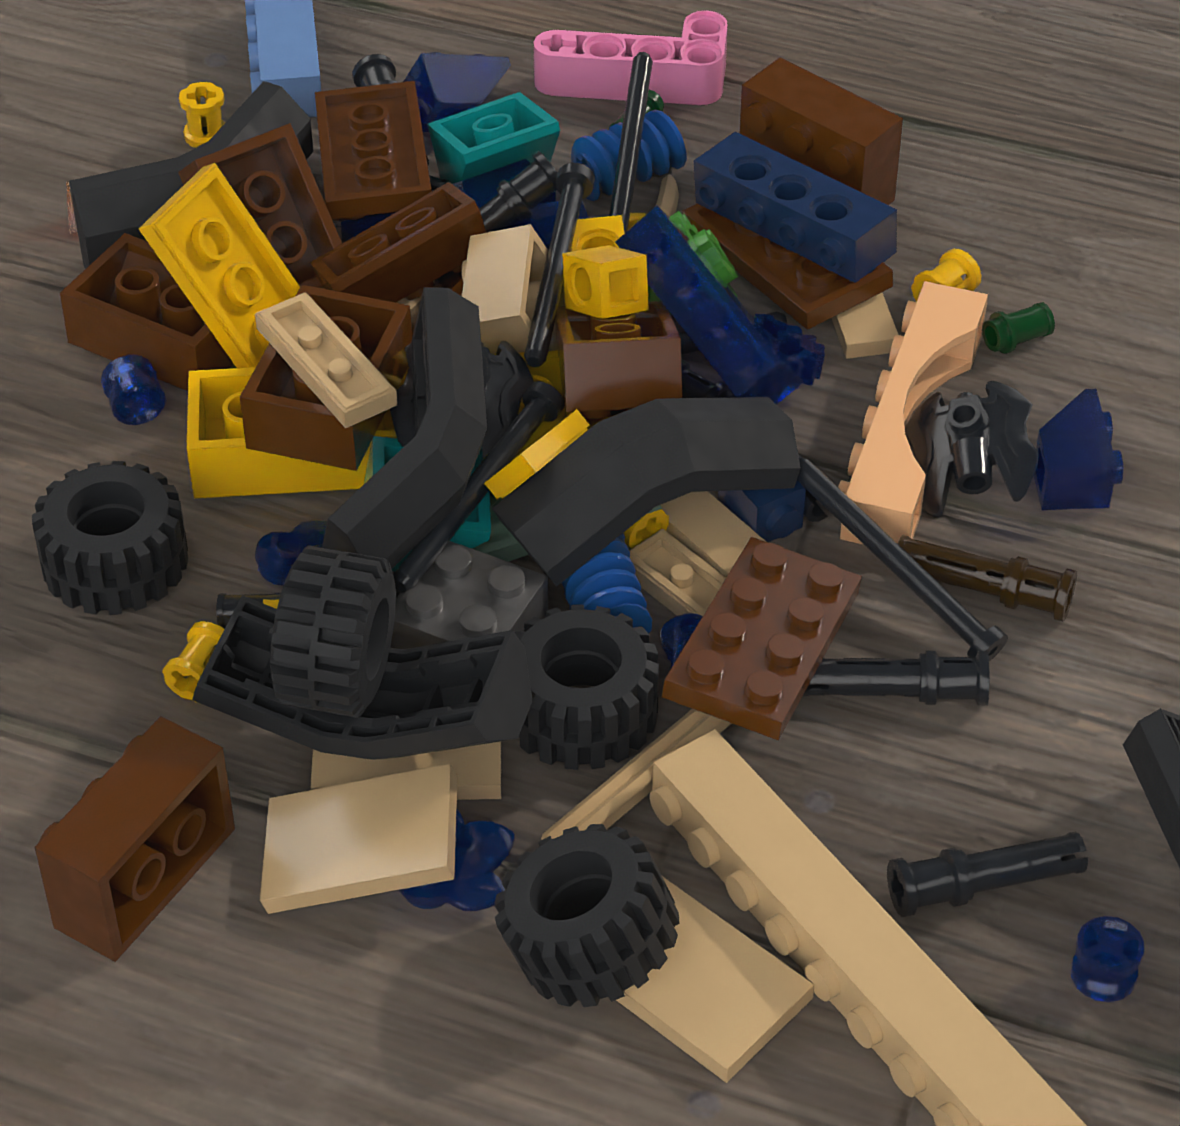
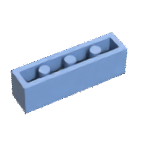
M245 0L252 93L263 81L282 86L308 117H317L315 92L321 91L312 0Z

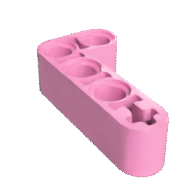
M713 11L691 13L684 21L682 38L566 30L543 32L536 36L534 40L535 87L539 92L550 96L626 101L633 58L639 52H646L653 61L649 89L659 94L664 103L708 105L714 103L721 98L723 93L727 50V20L723 15Z

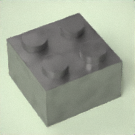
M449 541L414 588L406 592H400L397 596L390 648L405 650L509 630L524 632V623L532 617L545 618V611L548 610V576Z

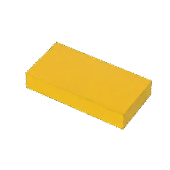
M576 409L484 484L496 499L500 497L501 499L505 498L588 431V422Z

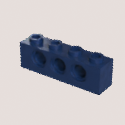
M733 132L693 161L697 204L807 258L829 271L835 272L851 282L856 283L897 252V209L740 133Z

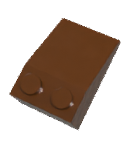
M664 301L648 302L649 310L606 319H599L566 309L565 306H558L555 330L562 395L566 412H574L577 409L584 419H602L609 417L611 410L632 409L655 399L682 398L681 338Z

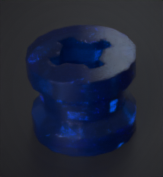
M140 355L118 357L103 370L101 385L105 395L109 398L112 414L119 422L126 425L148 423L156 418L164 409L166 403L165 392L157 381L154 366L147 358Z
M1103 916L1093 918L1085 923L1078 933L1076 953L1071 963V978L1075 987L1085 996L1102 1002H1114L1130 995L1137 984L1139 976L1138 967L1144 956V940L1140 932L1131 923L1118 917Z

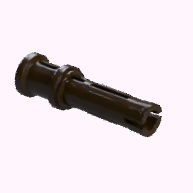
M902 535L898 542V545L936 581L999 596L1000 603L1005 604L1007 608L1016 609L1018 605L1051 612L1055 620L1062 622L1065 621L1068 615L1077 581L1076 570L1067 568L1064 573L1029 565L1028 558L1020 556L1011 558L1009 563L962 550L911 539L905 535Z

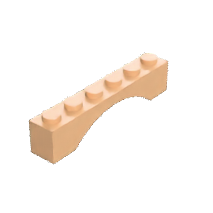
M924 281L917 302L910 300L907 302L901 329L905 335H895L891 346L889 367H892V370H882L879 377L875 401L879 405L878 407L869 405L862 428V438L866 439L865 443L855 442L851 452L848 476H852L850 482L841 480L838 488L897 544L902 535L909 536L911 539L914 537L921 516L926 474L913 456L905 435V426L913 411L932 391L949 379L971 369L982 338V326L985 321L988 294ZM841 523V540L863 544Z

